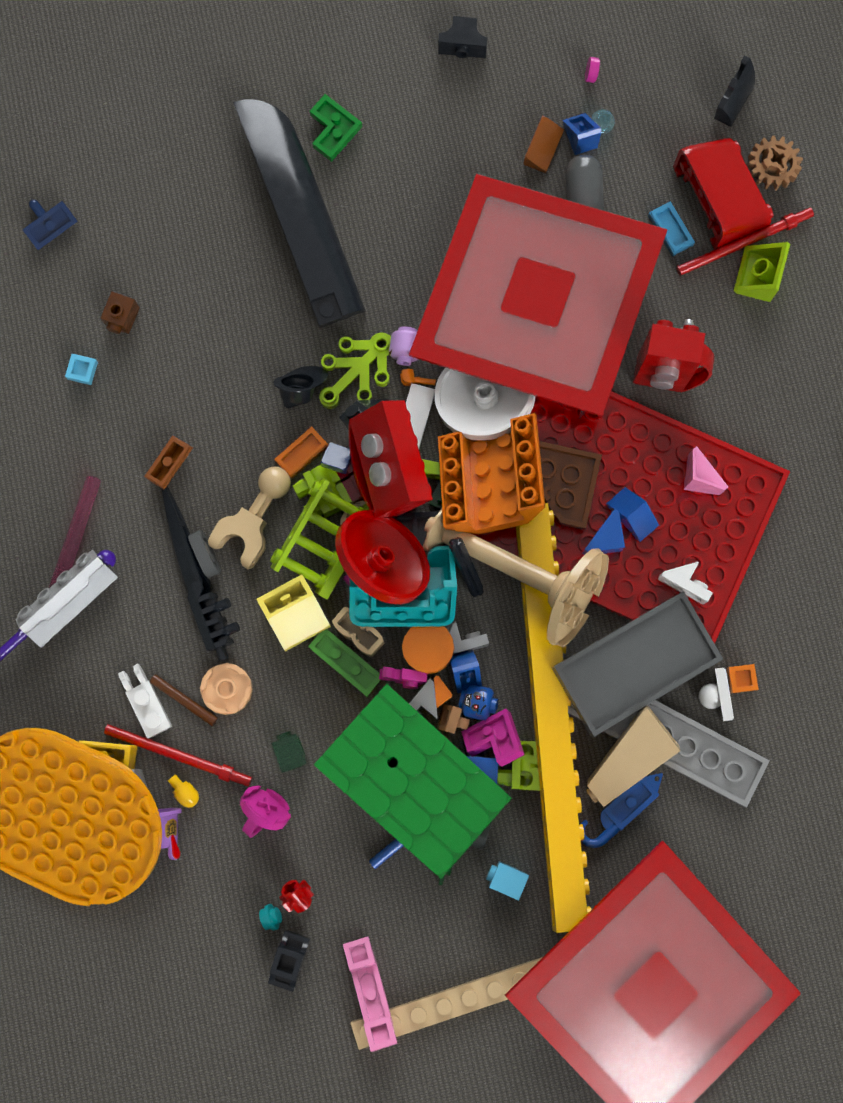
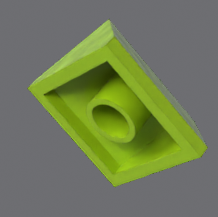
M782 242L746 246L734 292L771 302L779 291L790 243Z

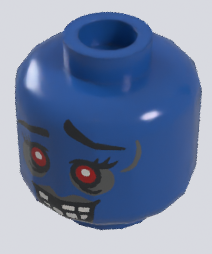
M471 684L467 689L462 690L459 708L462 709L465 717L485 721L490 717V714H496L499 700L494 698L493 689Z

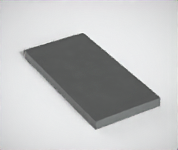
M683 591L551 668L589 735L595 737L720 662L723 658Z

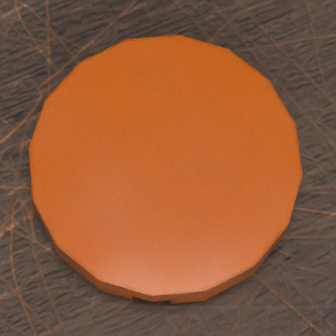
M444 626L411 627L404 636L402 650L403 656L410 667L418 672L432 674L448 666L454 655L455 646L451 634Z

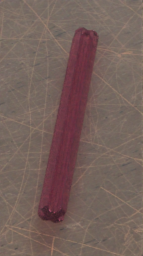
M86 477L49 588L57 582L56 580L65 570L69 571L72 568L101 480L97 477Z

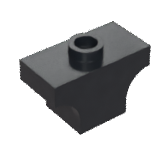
M453 16L451 28L446 32L439 33L438 54L455 55L458 58H486L488 37L482 36L478 32L477 18Z
M288 930L284 931L270 970L268 984L294 991L311 939L310 937Z

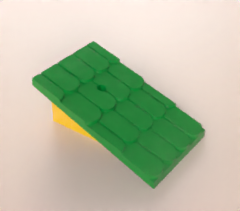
M388 684L379 691L314 764L316 768L440 879L448 873L512 799ZM398 760V765L392 768L393 763Z

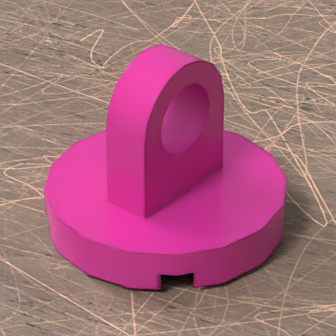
M252 786L240 798L241 809L248 817L242 831L250 838L257 835L262 828L269 830L283 829L291 818V814L288 812L290 809L288 803L274 790L267 788L264 791L260 789L261 786Z

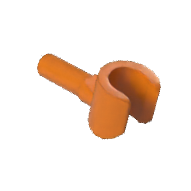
M404 369L400 374L401 382L404 386H411V383L433 386L436 384V379L415 377L413 369Z

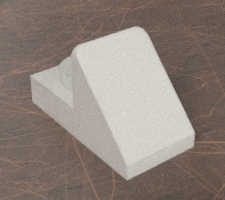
M699 562L664 571L658 577L659 581L679 592L684 591L686 596L702 605L708 602L713 593L707 590L708 586L705 583L696 579L694 581L690 580Z

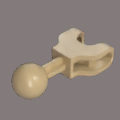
M273 466L265 469L258 479L260 493L249 511L242 507L236 515L227 516L219 520L208 539V545L211 548L220 549L223 548L230 538L241 537L244 540L245 549L240 560L242 566L246 569L253 568L266 549L263 530L267 523L261 518L272 500L283 497L290 489V477L280 467Z

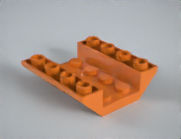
M535 413L510 419L511 433H506L497 439L468 440L459 431L438 436L444 529L472 534L488 533L528 524L545 508L537 417Z

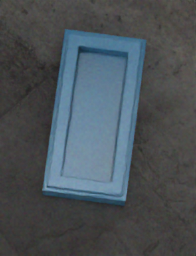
M671 201L649 212L648 217L653 225L668 229L664 244L672 256L694 245L695 241Z

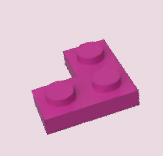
M507 709L467 728V730L461 731L467 752L472 757L492 747L496 761L502 767L525 755L512 715Z

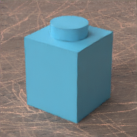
M498 861L496 866L491 865L486 880L490 881L489 888L519 901L529 875Z

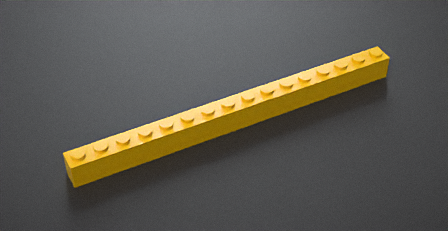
M545 503V508L528 524L516 526L518 556L558 576V561H554L553 551H556V537L551 536L550 527L554 525V514L552 510L549 511L548 503ZM521 582L552 929L556 933L569 932L591 911V907L587 906L586 895L590 894L589 881L584 879L583 868L587 867V857L585 851H581L580 840H584L583 824H579L578 813L582 812L580 797H576L575 786H579V774L573 767V759H576L577 753L575 743H571L570 733L574 732L573 717L568 715V706H571V701L551 668L563 661V654H566V646L551 645L547 640V627L552 610L548 603V595Z

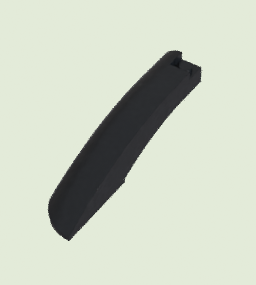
M253 99L233 102L319 328L366 312L332 220L293 124L281 110L267 102Z

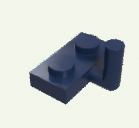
M30 200L28 205L38 218L22 230L37 250H39L78 221L63 201L46 212L37 200Z

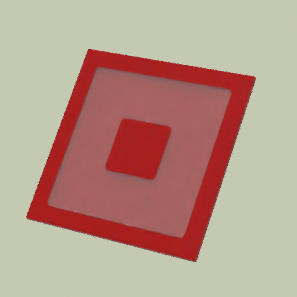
M476 174L409 356L603 417L668 229Z
M661 841L532 967L505 996L606 1103H693L801 993L667 844Z

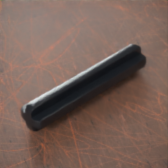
M460 537L451 539L449 541V548L471 596L483 595V585L463 539Z

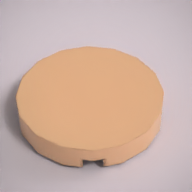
M223 663L209 669L202 678L200 692L205 705L213 712L223 715L235 714L245 708L251 699L253 690L252 682L247 672L239 666L230 663Z

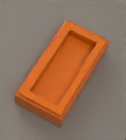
M310 427L274 460L292 479L326 450L328 443L313 427Z

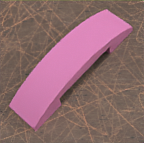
M369 937L343 944L349 971L352 974L370 1051L374 1052L398 1044L388 1001Z

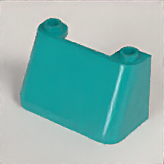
M437 546L428 552L427 559L430 566L428 586L415 600L406 604H390L377 600L360 589L349 577L350 621L362 627H442L451 624L454 621L456 611L457 579L455 559L449 546Z

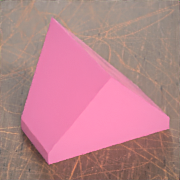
M696 446L688 455L684 490L715 495L722 494L728 488L727 484Z

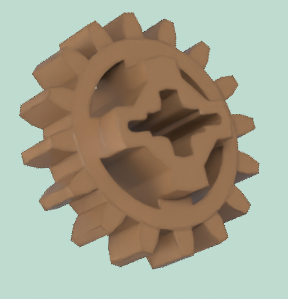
M772 136L769 142L763 138L760 145L757 143L754 145L753 152H750L748 156L750 161L747 167L748 169H753L751 175L758 178L757 185L764 182L765 189L773 185L774 190H778L780 184L787 188L790 182L796 180L797 174L802 169L799 165L803 158L796 157L800 149L791 148L794 143L793 141L786 144L784 143L785 137L782 136L780 141H776L775 136ZM761 154L763 155V157L761 158L763 160L762 163L759 162V157ZM787 163H790V169H789V171L787 172V169H788Z

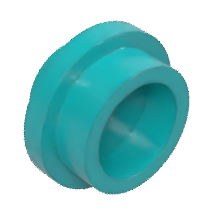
M270 903L259 911L260 922L265 930L271 929L275 931L279 929L282 915L277 907Z

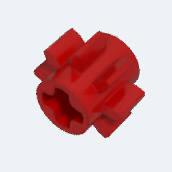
M295 879L287 882L282 887V895L279 896V899L283 902L282 906L288 913L293 909L297 913L304 912L310 907L312 903L311 897L314 894L310 890L309 884L305 880L299 884Z

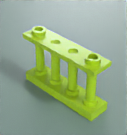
M321 478L319 482L315 481L310 488V499L282 548L275 550L270 562H272L271 568L276 572H279L281 567L284 566L299 575L302 574L304 578L315 583L316 590L314 592L328 600L344 569L336 551H329L301 535V532L307 521H310L336 536L339 526L313 512L321 498L349 515L370 509L367 504H364L363 507H356L328 491L326 488L330 482ZM296 543L326 560L329 567L325 574H318L289 558L288 555L294 544Z

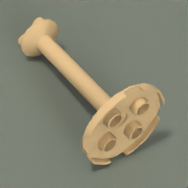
M442 508L435 517H430L425 525L427 533L423 544L425 551L429 552L432 548L443 546L444 544L450 546L449 541L451 539L460 537L463 539L471 557L547 594L548 603L552 608L547 627V640L551 645L565 647L576 637L589 617L584 611L593 594L599 597L607 576L609 557L599 548L591 549L571 571H565L556 576L471 533L444 529Z

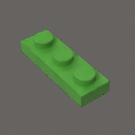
M328 629L319 633L308 646L366 697L381 682L379 679L380 673Z

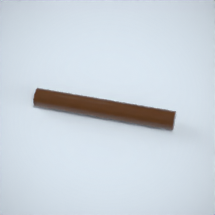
M155 674L151 678L150 683L209 725L213 726L218 720V717Z

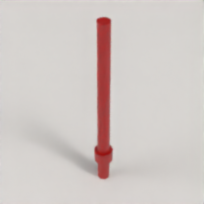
M809 207L796 214L790 213L785 215L774 224L677 266V272L681 276L784 229L787 231L797 227L798 223L813 217L814 212Z
M109 724L105 727L104 734L212 773L217 775L220 780L226 782L231 780L247 787L251 784L252 777L234 771V767L226 764L221 766Z

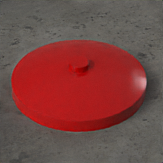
M362 510L351 514L340 525L335 539L338 559L350 579L365 593L385 603L406 604L415 600L426 589L430 579V566L427 555L417 538L402 523L392 517L376 518L370 510Z

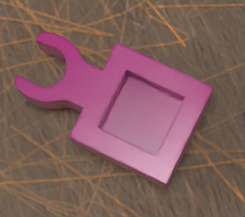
M383 667V669H380L379 679L395 681V683L403 684L402 687L406 689H418V686L427 682V674L411 669L402 668L400 670Z

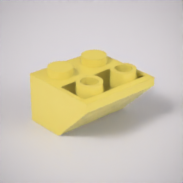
M302 574L257 598L262 611L285 652L331 627Z

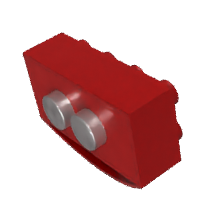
M686 319L681 329L674 328L673 323L668 320H658L657 324H652L637 356L633 384L682 393L708 381L712 375L715 356L712 350L704 344L706 333L699 332V327L695 326L691 319Z
M405 400L381 401L349 419V449L354 476L365 503L376 518L399 516L433 500L431 495L432 489L427 481L424 470L425 464L420 456L417 445L418 440L412 428L411 415L407 410Z

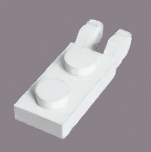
M136 664L133 666V671L141 683L137 687L133 688L130 678L125 671L118 674L147 739H150L171 728L172 724L153 685L147 680L141 666Z

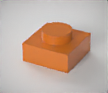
M755 664L727 668L730 693L759 690Z

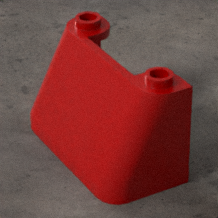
M725 138L690 145L679 150L673 168L678 177L684 175L685 183L690 181L709 219L707 227L708 229L712 228L714 237L710 239L714 250L771 224V218H773L772 208L769 204L765 203L741 156V149L737 141Z

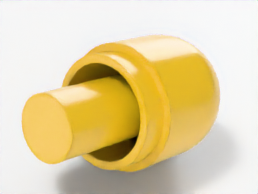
M176 774L168 780L175 789L172 792L175 799L183 807L191 808L197 804L199 794L190 782H182Z

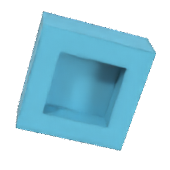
M71 354L65 378L92 385L98 361L94 358Z

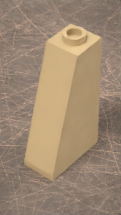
M648 705L640 709L587 780L588 789L586 791L595 803L599 801L603 807L680 752L679 744Z

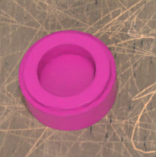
M589 57L585 71V82H596L600 67L599 58Z

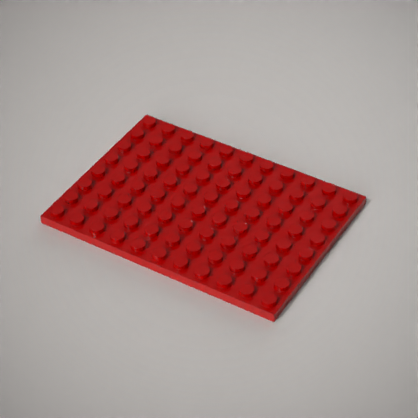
M612 391L603 417L585 412L580 419L578 418V409L560 405L536 396L530 414H536L539 441L602 455L586 529L581 530L560 525L555 516L554 525L550 526L551 536L556 537V551H553L554 561H558L559 574L571 571L584 556L582 554L612 513L606 503L626 487L647 502L659 526L639 542L621 522L625 548L620 552L606 554L609 557L607 576L599 597L593 594L590 602L632 621L681 593L659 581L658 577L660 574L670 569L699 562L690 580L694 581L696 579L705 583L708 586L707 590L713 593L708 602L703 605L690 597L688 599L715 644L790 471ZM696 446L727 484L728 488L722 494L715 495L684 490L688 455ZM516 526L483 534H473L518 556Z

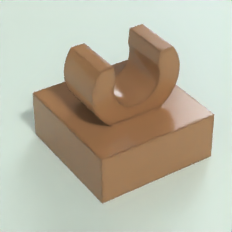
M444 704L437 729L455 734L456 728L467 730L470 720L460 717L461 708Z

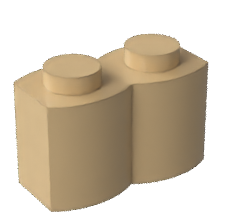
M343 607L332 620L338 632L345 638L353 640L356 647L369 657H373L385 644L381 634L374 627H362L353 624L350 621L348 607Z

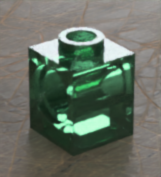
M291 731L277 735V741L271 743L282 773L309 764L298 734L292 735Z

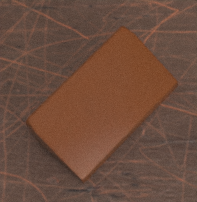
M542 115L525 155L524 165L547 173L564 129Z
M172 436L144 477L154 485L165 489L193 447Z

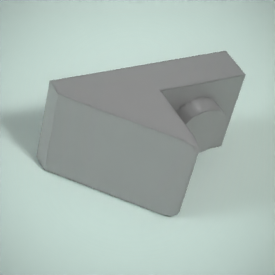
M456 621L449 631L454 641V654L489 646L487 634L481 635L480 631L465 635L466 639L461 641Z
M429 679L409 704L419 714H422L419 711L422 707L434 718L438 719L434 681Z

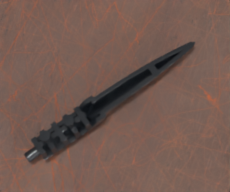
M168 486L165 489L161 488L174 552L188 594L187 598L204 645L208 652L216 651L219 662L229 659L225 647L234 643L233 638H230L229 635L240 631V626L237 622L225 626L227 620L226 617H222L221 611L230 608L231 602L228 598L216 601L218 595L212 592L213 587L210 579L202 571L188 538L190 532Z

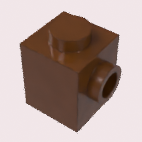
M111 291L100 319L106 325L107 330L115 334H120L121 332L129 334L140 307L135 299Z

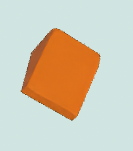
M435 676L434 688L436 707L438 709L449 701L453 694L441 678Z

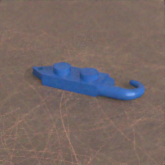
M663 774L645 776L612 800L600 813V820L605 830L597 838L590 839L586 836L585 827L588 821L584 820L581 823L584 828V840H581V842L590 848H600L659 796L658 790Z

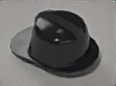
M304 366L276 378L273 384L279 389L284 406L291 408L309 403L313 398L315 388L323 384L329 375L324 368Z

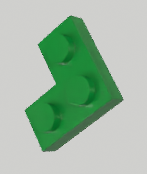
M326 94L309 111L310 116L325 127L323 132L312 143L313 148L331 162L363 127L360 120Z

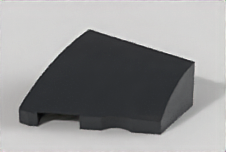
M744 55L735 77L732 78L715 113V120L732 127L755 85V70L749 57Z

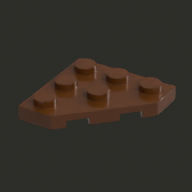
M539 441L545 503H548L549 509L553 511L560 525L585 530L602 455Z

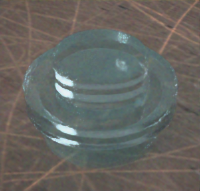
M606 109L596 111L591 117L601 127V134L609 133L614 127V116Z

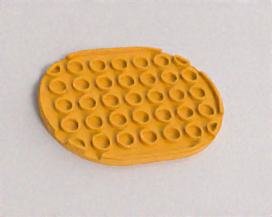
M23 728L1 735L0 870L58 899L83 906L114 903L138 889L153 871L162 844V825L159 811L143 781L131 769L116 759L55 731L41 728Z

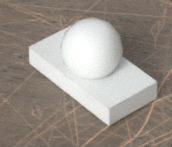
M724 668L715 669L717 685L711 683L704 685L699 691L698 698L705 708L716 709L721 706L723 721H730L734 719L727 672Z

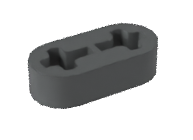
M198 530L188 536L189 542L206 577L211 578L221 573L219 562L213 549L208 545V538L202 530Z

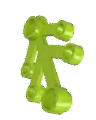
M377 333L370 340H352L350 337H342L339 340L341 352L345 354L353 350L368 352L363 357L335 358L331 354H326L322 357V367L327 371H332L335 368H351L332 388L327 387L320 392L319 399L324 408L333 409L337 407L340 402L339 395L358 376L360 380V389L357 392L358 400H364L360 398L363 392L369 394V397L365 400H372L369 365L376 358L378 371L374 376L375 383L380 387L388 385L390 378L387 372V356L389 355L390 335ZM384 341L386 346L380 348L377 346V343ZM349 342L351 346L345 349L342 347V344ZM327 359L334 361L331 366L324 364ZM380 375L387 377L384 382L378 381L377 378ZM332 393L334 397L332 400H326L325 395Z

